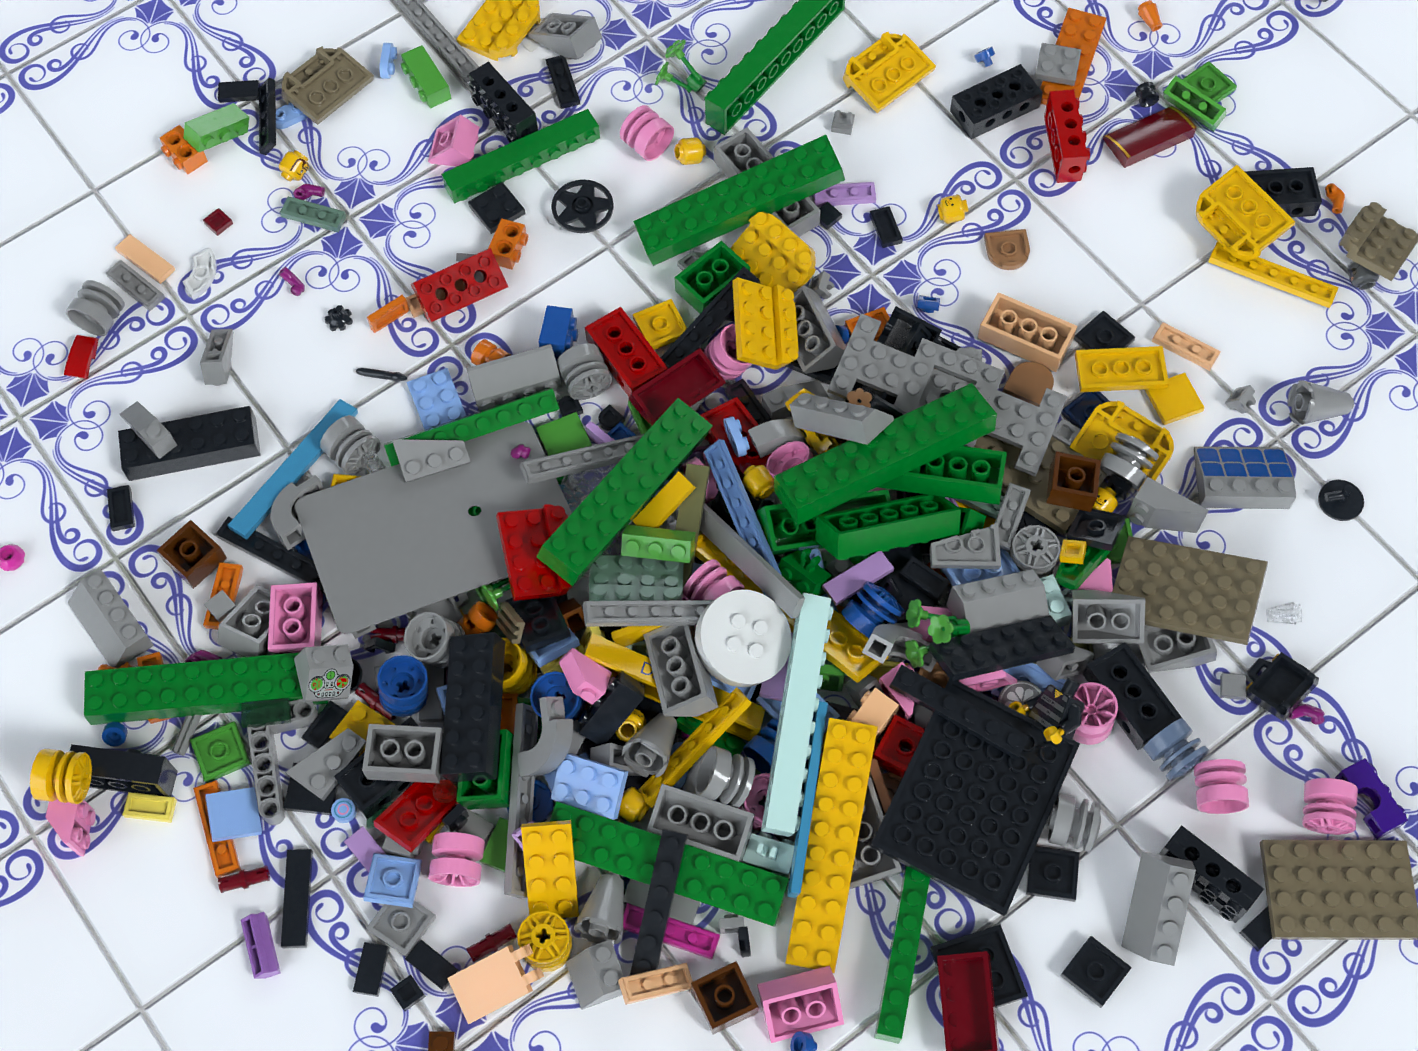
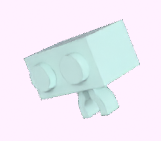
M1054 574L1040 578L1045 586L1049 615L1053 617L1060 627L1068 625L1072 616L1068 606H1072V598H1066V596L1072 593V590L1065 588L1061 592Z
M760 832L759 835L751 833L742 861L745 864L790 878L795 842L787 839H782V842L773 840L772 835Z

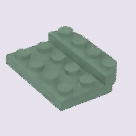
M600 555L590 567L589 601L682 600L684 563L630 556Z

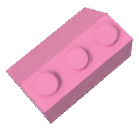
M317 582L271 585L268 633L269 652L278 654L299 653L304 647L321 646L323 592Z
M830 966L757 984L771 1043L792 1038L798 1031L813 1033L844 1025L837 982Z

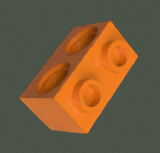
M179 124L160 137L163 145L161 150L167 157L171 156L173 158L172 161L179 170L183 169L187 174H190L208 162L204 151L198 152L183 138L184 129Z
M501 219L488 249L491 248L500 267L513 270L515 263L519 262L521 249L523 246H526L529 238L525 225Z

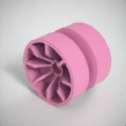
M1094 682L1083 683L1079 686L1075 697L1084 702L1085 707L1082 712L1081 725L1076 729L1072 739L1081 744L1094 745L1104 741L1110 735L1117 715L1118 703L1113 692L1106 686Z
M444 832L434 835L432 854L438 858L430 861L428 879L446 886L472 887L479 885L482 866L475 861L483 859L485 841L478 836L458 832Z

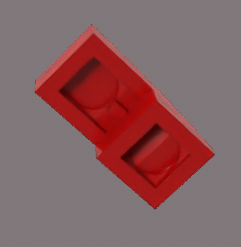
M81 335L75 337L68 355L64 375L88 379L91 359L95 360L98 338Z

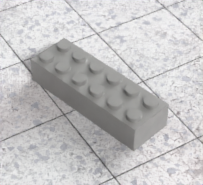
M748 127L714 146V162L728 178L774 158ZM809 197L771 213L799 237L820 225L821 210Z

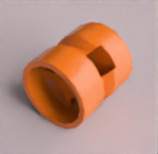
M483 339L474 348L471 355V363L479 365L511 356V354L501 348L497 349L495 344Z
M478 601L457 624L462 627L465 635L487 633L497 625L496 619H499L492 607L482 601Z

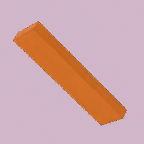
M215 780L193 788L215 876L219 878L241 870L233 839L212 842L205 795L221 792L219 782Z

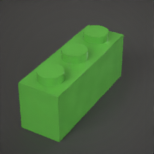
M423 45L401 54L403 61L400 64L405 75L409 74L411 85L414 89L417 88L419 90L418 94L423 103L426 102L431 109L452 99L447 82Z
M1177 76L1173 78L1163 91L1165 100L1213 132L1226 117V108Z
M232 103L185 122L183 138L198 152H202L248 133L250 117L235 103Z
M627 525L622 533L621 556L690 563L695 550L696 532Z

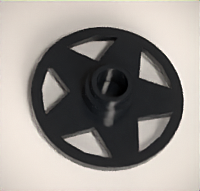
M583 179L571 181L563 185L555 193L551 209L555 221L565 230L574 233H590L600 229L610 220L613 214L614 203L611 193L605 186L596 181ZM582 185L577 193L566 191L572 187ZM595 188L602 191L607 198L595 197ZM557 201L566 207L559 216L556 211ZM608 210L606 216L597 223L596 214ZM579 220L585 227H574L568 224Z

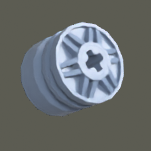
M1183 718L1164 728L1143 747L1153 761L1163 757L1166 759L1159 769L1163 772L1172 767L1166 774L1169 781L1192 771L1194 766L1201 763V760L1209 752L1206 746L1195 750L1202 742L1200 738L1190 742L1186 740L1193 730Z

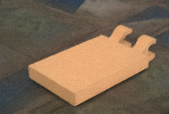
M511 944L447 978L468 1024L532 992L533 989L530 984L544 977L540 967L525 974L519 960L533 954L529 944L515 951Z

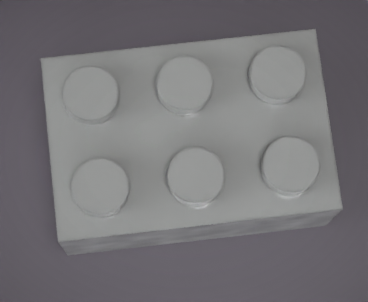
M369 724L362 768L364 775L370 780L440 783L443 747L442 728Z

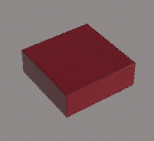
M220 208L203 219L204 224L217 236L233 225L232 219Z

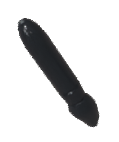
M370 368L356 369V373L361 376L393 380L395 382L407 380V377L400 372Z

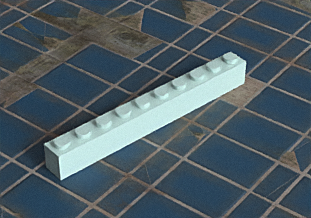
M809 593L802 594L805 600L798 618H795L761 826L762 832L787 837L798 831L801 818L797 814L798 808L802 807L804 801V793L801 792L802 783L806 782L808 776V769L805 768L806 759L810 758L812 745H809L810 735L813 736L815 730V721H812L813 712H817L819 698H816L817 689H820L822 685L823 675H820V668L824 666L826 660V652H823L824 643L828 642L830 635L827 623L833 615V607L830 606L831 598Z

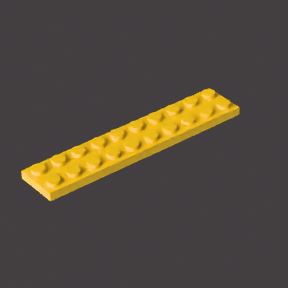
M703 533L698 536L695 553L698 559L703 563L712 559L717 560L721 567L727 570L726 577L733 575L744 585V590H752L763 594V591ZM833 609L832 618L827 623L830 635L828 642L824 643L823 652H826V659L856 683H859L882 663L862 653L869 638L859 632ZM783 611L788 620L791 632H793L795 618L791 619Z
M829 718L812 811L801 893L797 896L786 964L810 969L830 966L832 973H835L878 726Z

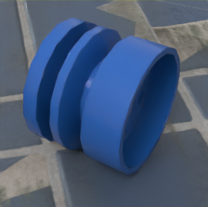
M866 581L863 584L866 592L863 590H858L857 592L862 603L850 600L841 613L852 626L869 638L876 626L885 624L884 620L896 624L897 618L894 615L901 617L905 611L888 591L870 581Z
M407 655L394 656L386 660L380 667L377 675L379 700L384 710L391 715L399 717L412 716L418 713L426 705L428 699V678L424 665L416 658Z
M557 671L545 673L539 677L532 686L530 694L531 706L540 717L539 698L560 697V694L565 696L566 698L563 699L565 719H573V721L577 720L583 713L587 701L574 694L564 673Z
M772 718L767 723V727L764 726L760 730L761 736L755 735L743 747L746 757L754 760L755 768L762 774L770 773L778 719Z

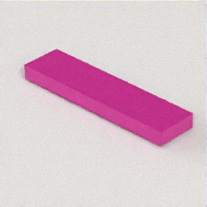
M627 903L623 915V930L639 935L644 914L643 908ZM669 917L664 944L712 960L720 934Z

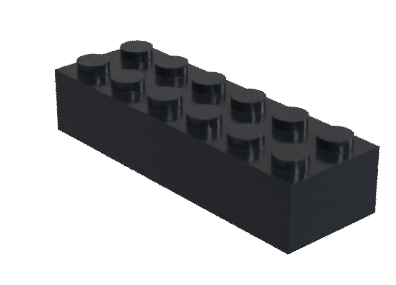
M250 406L162 422L161 424L170 432L177 446L160 459L132 428L118 431L121 469L129 481L261 456L256 417Z
M495 632L450 636L441 775L452 782L492 780L498 777L506 641Z

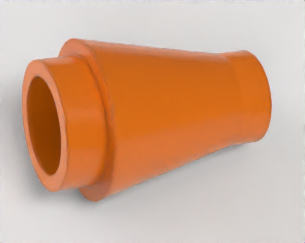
M1149 0L1138 7V15L1150 27L1152 32L1159 30L1163 26L1156 3Z

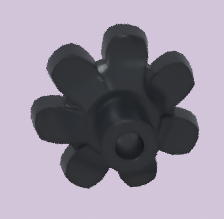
M342 305L328 311L329 316L325 317V323L330 324L331 331H336L337 327H339L340 331L346 329L345 324L351 325L353 323V320L349 317L352 315V312L349 309L344 310Z

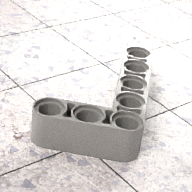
M303 699L263 707L252 710L246 717L258 810L262 818L269 825H278L285 818L274 734L309 727L319 715L313 702H304ZM311 709L308 715L301 716L304 710ZM281 715H288L285 720L278 721ZM264 720L262 725L255 727L257 721ZM267 741L265 747L258 748L261 742ZM271 763L267 770L261 771L264 764ZM267 786H274L271 792L264 793ZM271 808H277L274 815L267 816Z

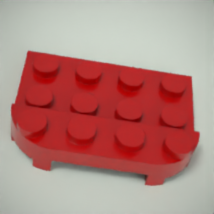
M544 504L543 508L497 513L496 519L513 601L561 596L567 594L573 588L537 558L542 545L568 518L562 506Z

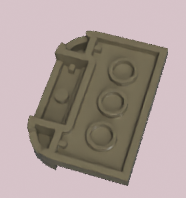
M323 46L316 49V54L291 74L288 71L284 74L281 96L287 105L292 103L318 125L374 80V75L342 48L323 49Z
M1371 202L1370 205L1363 207L1343 235L1339 246L1345 248L1348 252L1346 257L1392 281L1418 243V234L1413 229L1406 228L1395 220L1384 217L1387 209L1377 202Z

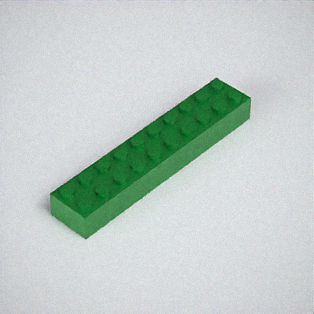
M799 0L795 2L791 10L781 16L779 22L768 30L762 40L759 39L750 52L745 53L742 60L731 68L730 73L725 78H721L717 86L706 94L704 99L705 123L725 135L845 10V0Z
M825 134L633 222L652 265L655 266L749 224L748 220L758 212L771 214L845 181V177L830 141Z
M970 383L894 419L868 445L849 440L775 475L774 492L796 524L799 525L995 431L997 413L973 383Z
M677 398L542 545L537 558L573 587L650 501L654 494L706 438L713 425L681 399Z
M299 653L85 671L84 717L90 725H99L110 722L121 723L155 718L165 719L252 711L303 699L294 658ZM329 700L315 701L313 704H328Z
M556 801L550 822L571 820L575 860L650 885L661 839L660 835ZM686 844L675 894L775 927L789 885V878Z

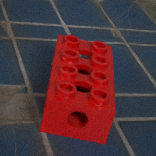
M1074 89L1050 91L1044 113L1057 183L1081 181L1083 173H1086L1087 170L1086 162L1090 160V149L1086 148L1085 144L1087 140L1086 131L1082 130L1083 116L1078 111L1080 102L1079 98L1075 96Z
M491 248L411 284L429 323L508 288V284ZM476 271L483 274L484 279L482 283L475 280L474 274ZM456 280L464 283L463 291H458L455 288ZM437 289H442L445 292L444 300L437 299L435 295Z
M622 307L584 327L586 341L595 344L599 348L604 364L607 365L608 370L628 397L632 392L668 369Z
M738 397L700 415L713 425L705 439L710 445L719 439L725 441L741 481L745 476L744 471L752 465L755 467L759 465L766 467L767 460L771 454L760 458L748 432L749 429L759 424ZM733 416L735 420L738 419L740 421L742 437L746 436L750 447L747 450V455L736 457L725 431L724 418Z
M894 715L873 755V759H877L880 768L903 777L925 729ZM900 748H907L909 752H903Z

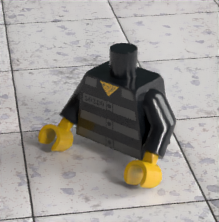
M1067 678L1062 689L1050 684L1038 696L1025 701L1024 705L1015 701L1009 704L1008 707L1023 715H1026L1028 711V715L1046 727L1043 732L1046 740L1059 744L1062 741V737L1072 740L1076 729L1081 725L1085 704L1075 697L1081 684L1071 678Z

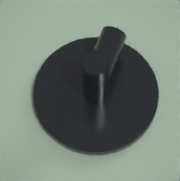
M1345 480L1327 482L1321 488L1318 495L1320 508L1327 516L1334 520H1353L1362 512L1364 507V497L1359 488Z

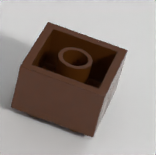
M1056 451L1050 464L1046 503L1091 512L1098 496L1101 460Z
M192 520L188 521L156 550L162 560L193 589L219 566V562L223 563L227 559L222 548Z
M737 961L691 982V989L713 1035L758 1013L759 1007Z

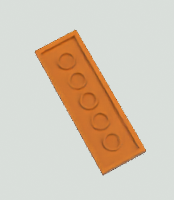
M1068 8L1055 45L1081 49L1075 85L1042 81L1040 89L1043 94L1040 104H1047L1050 91L1074 89L1076 98H1080L1107 17Z

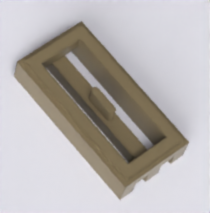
M500 602L502 610L498 611V616L501 619H496V624L512 644H520L525 622L508 602Z

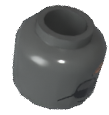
M1354 261L1348 267L1347 272L1353 287H1357L1359 290H1366L1376 285L1379 279L1377 273Z

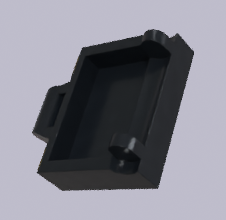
M1282 652L1277 654L1272 659V662L1259 658L1247 670V675L1253 682L1246 687V697L1284 722L1318 685L1319 677ZM1265 667L1266 669L1258 676L1259 671Z

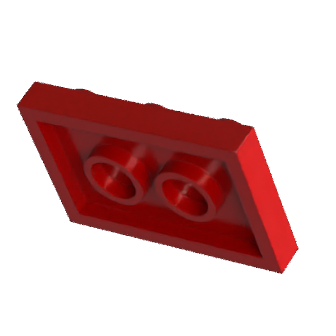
M414 782L374 820V827L411 853L442 823V820L459 803L456 802L457 798L436 783Z

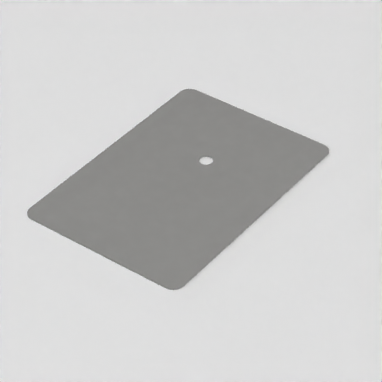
M521 422L465 441L464 444L470 459L468 464L407 483L405 482L400 464L303 496L296 501L295 510L336 626L341 633L350 634L508 577L496 519L498 512L543 508L544 504L562 506L568 517L572 514L556 478L527 484L520 468V463L546 456L530 423ZM519 444H524L525 447H530L531 449L527 459L523 457L519 459L513 458L511 450ZM472 506H479L481 513L477 516H471L468 510Z

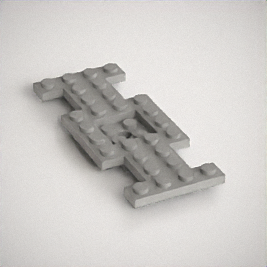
M862 313L860 314L828 387V393L848 400L847 394L852 391L855 382H859L896 397L894 406L909 413L940 398L942 393L949 394L973 383L997 413L995 431L987 435L1022 448L1014 468L1036 476L1068 396L1046 388L1039 407L998 391L1005 373L1004 370L924 338L921 340L915 357L874 341L881 321ZM977 439L964 446L974 447Z

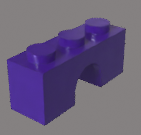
M1366 758L1341 770L1335 777V779L1353 783L1357 786L1358 794H1364L1372 800L1374 809L1363 820L1376 840L1400 828L1408 821L1405 810L1396 803L1390 788L1382 783L1376 768Z

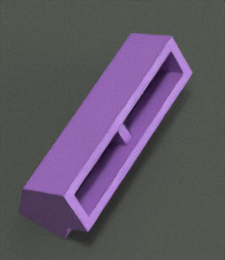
M266 913L250 914L241 919L254 979H266L281 974Z

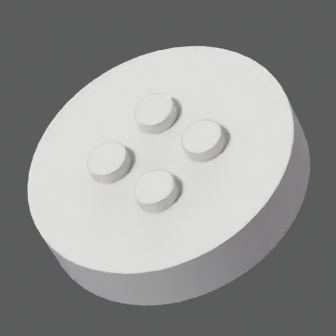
M734 590L721 595L703 610L696 625L695 645L702 664L712 676L730 686L751 687L772 678L783 668L791 650V630L785 614L772 599L756 591Z

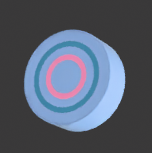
M348 798L336 800L331 807L332 816L339 823H348L356 816V806Z

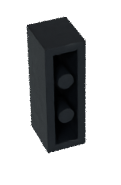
M620 671L616 678L613 676L609 680L605 694L588 711L584 710L578 720L580 723L579 734L599 746L606 744L644 699L645 685L623 671Z

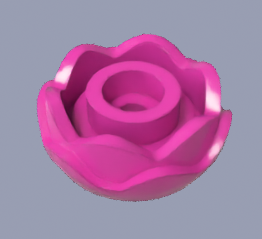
M14 544L1 547L0 568L4 571L18 569L24 563L25 552L23 549Z

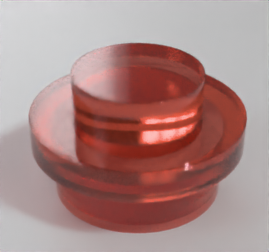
M440 780V783H436L433 787L432 795L440 803H449L455 799L457 788L450 780Z

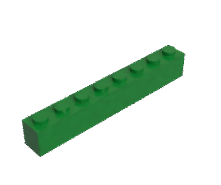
M589 109L583 110L442 173L444 187L454 204L464 201L501 182L504 183L508 179L520 176L528 170L538 168L546 162L558 159L566 153L576 151L586 144L595 142L600 139L599 125Z
M547 388L399 439L460 440L465 442L554 412L560 408L553 388ZM393 442L384 443L391 466L400 464Z
M906 865L874 1034L875 1039L897 1044L900 1043L903 1036L930 882L929 877Z

